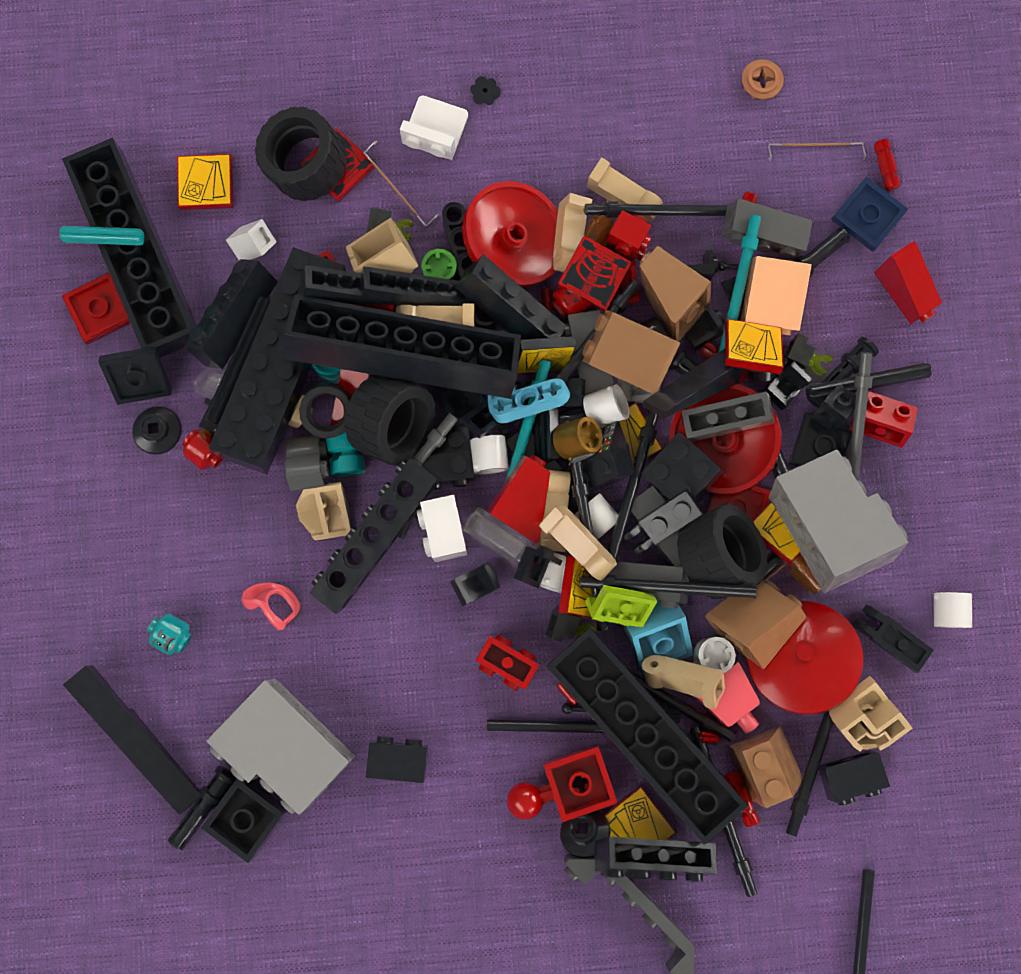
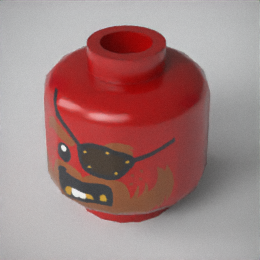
M207 429L193 430L182 443L184 457L200 470H206L210 467L216 468L224 460L214 456L208 449L214 434Z

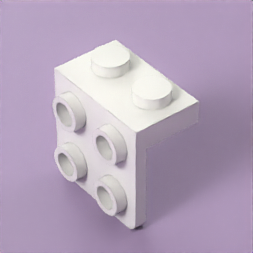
M420 96L410 121L403 120L401 125L402 144L432 153L437 157L452 160L468 119L467 110L427 96Z

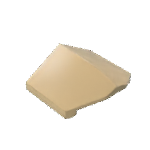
M342 483L324 484L321 487L303 489L297 501L296 509L299 521L311 533L312 538L316 541L346 536L352 529L349 504Z

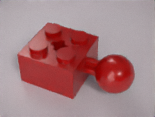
M596 744L542 762L549 783L539 787L529 782L517 783L509 790L506 799L509 812L520 820L534 818L539 814L544 803L555 800L562 822L618 803L599 746ZM579 775L587 780L583 782V788L578 789L576 785H572L575 777Z

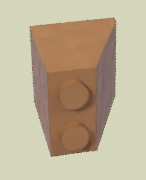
M657 246L652 253H646L640 262L642 290L669 338L680 342L704 313V306L710 304L711 281Z
M605 310L604 315L600 314L594 326L596 332L593 339L588 340L583 349L582 355L584 358L582 361L649 393H656L680 342L614 312Z
M769 580L755 585L757 586L756 598L728 597L705 616L719 637L728 640L734 649L762 669H765L806 618L801 609L802 603L790 594L787 597L781 594L780 589Z
M781 725L728 746L752 801L764 808H768L794 796L803 777Z

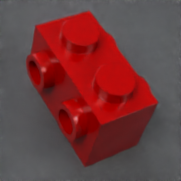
M622 210L609 233L606 248L629 261L634 260L635 262L636 259L641 261L652 239L648 235L651 225L639 215L632 216Z
M868 391L864 435L903 448L913 433L918 407ZM854 412L849 429L850 431H852L853 429Z
M497 634L496 638L489 636L475 660L480 663L478 669L493 677L494 673L499 674L505 678L502 683L515 691H518L519 687L526 690L539 667V664L534 662L537 656L523 648L520 653L510 648L512 642Z

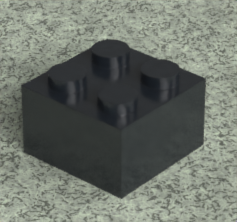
M678 432L641 474L669 499L687 489L697 503L725 470L697 445L687 439V436Z
M236 779L201 829L249 863L256 857L288 811L282 806L280 801L253 781L248 783L246 780L240 781Z

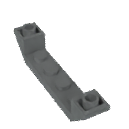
M567 854L563 858L567 865L564 870L575 882L580 879L586 885L599 872L595 871V856L592 858H577ZM602 872L601 875L610 885L614 886L617 883L625 891L622 897L633 908L638 905L645 912L642 917L654 930L659 926L666 933L663 939L673 950L676 951L680 948L665 964L670 974H694V945L691 940L626 873L621 878L606 877V872Z

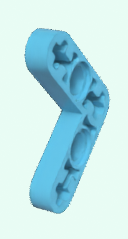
M558 378L515 390L514 385L511 399L488 395L489 411L497 422L507 423L560 407L568 401L570 392L565 382ZM535 397L532 404L523 405L527 398Z

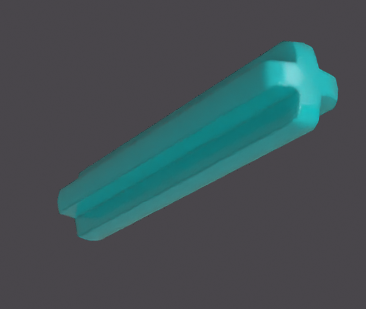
M62 226L59 237L64 243L144 244V232L141 229Z

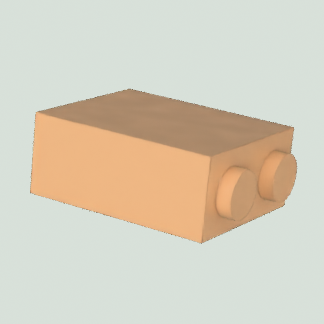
M760 256L752 257L741 321L782 327V335H791V331H800L812 264Z

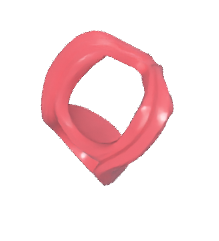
M276 583L255 584L248 587L241 597L242 604L246 609L254 610L260 607L266 618L278 631L285 629L286 625L299 613L301 608L296 595L289 588ZM273 594L281 595L293 610L283 621L269 607L268 599Z

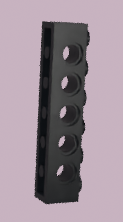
M410 458L408 461L404 459L395 470V473L398 474L392 483L388 481L378 493L381 498L375 506L371 504L367 507L361 516L364 519L358 528L354 526L345 537L347 541L342 550L338 548L328 560L330 566L325 572L320 571L313 579L311 584L314 587L309 594L333 613L337 614L343 611L417 513V510L420 509V502L426 501L442 478L417 458ZM405 481L413 485V493L410 497H406L401 490L402 484ZM388 504H392L396 508L394 519H389L385 515V507ZM371 526L376 527L379 531V539L377 541L371 540L368 536V530ZM354 549L361 551L363 556L361 563H356L352 559V551ZM337 571H341L345 575L346 582L344 585L337 583L335 579Z

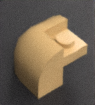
M871 676L858 684L852 694L842 704L829 710L832 721L852 746L860 752L862 749L868 750L872 748H878L881 751L913 729Z

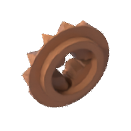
M765 59L749 63L745 67L741 79L744 92H748L752 99L759 98L762 102L768 98L773 99L780 92L784 82L781 69L774 62ZM761 72L763 79L768 81L764 88L757 81Z

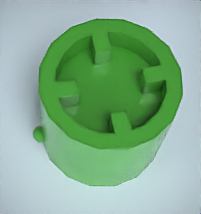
M434 249L424 256L421 265L424 276L457 281V263L455 257L449 251Z

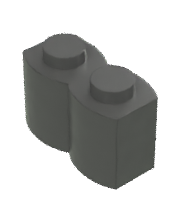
M308 435L286 439L285 471L290 491L324 486L325 477H329L328 464L324 458H328L329 455L327 453L326 441L321 442L320 437Z

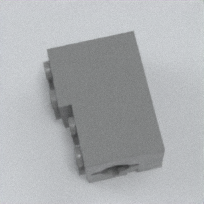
M838 449L776 477L768 497L824 593L893 562L908 544L907 534L904 528L895 522L889 504L882 500L878 493L869 497L866 496L867 493L863 483L856 480L851 472L850 462L846 457L841 456Z
M277 679L264 680L206 741L211 746L210 752L220 761L225 759L232 766L230 771L240 781L246 780L249 783L260 777V784L270 793L275 791L282 798L280 801L282 806L291 814L296 812L298 815L309 808L356 757Z

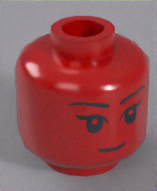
M561 287L553 293L554 301L552 304L565 319L568 315L585 312L592 305Z

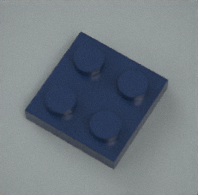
M865 177L831 220L873 252L906 213L908 208L869 178Z

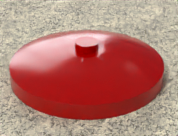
M503 181L487 186L470 202L463 218V240L471 260L474 263L484 254L522 288L542 283L556 271L553 268V251L558 210L543 193L527 184Z
M736 384L683 410L758 393L748 387ZM683 410L677 412L673 418L669 442L678 432L686 436L682 416ZM774 410V424L693 441L695 445L725 470L709 488L708 492L716 494L743 492L759 484L771 472L778 460L782 445L781 426Z
M800 601L802 603L801 609L806 615L805 620L765 669H762L748 658L747 667L756 689L771 704L790 713L814 715L834 709L852 694L861 677L863 650L855 629L840 613L820 603Z

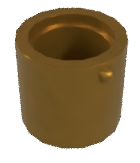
M583 417L570 422L566 421L564 424L557 426L553 433V443L557 453L569 461H572L573 458L597 452L602 445L603 436L598 423L590 417Z

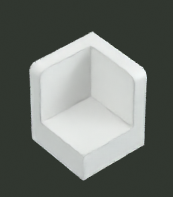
M263 219L241 226L226 239L239 261L240 259L251 260L263 256L276 243Z

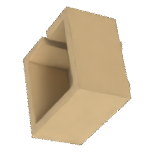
M389 218L346 246L355 273H361L363 266L404 273H412L418 267L408 241L392 218Z

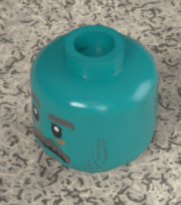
M170 613L163 615L160 619L155 617L147 628V632L150 633L148 642L152 647L168 656L176 652L180 654L192 637V634L189 633V624Z

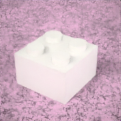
M454 495L420 502L422 509L417 510L420 527L422 530L426 529L428 537L423 538L426 555L428 557L432 556L435 562L466 556L467 551Z

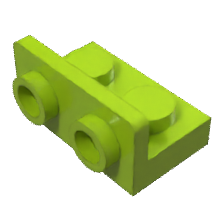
M603 585L597 598L588 596L585 603L592 619L600 622L607 621L624 626L643 628L657 600L654 594Z

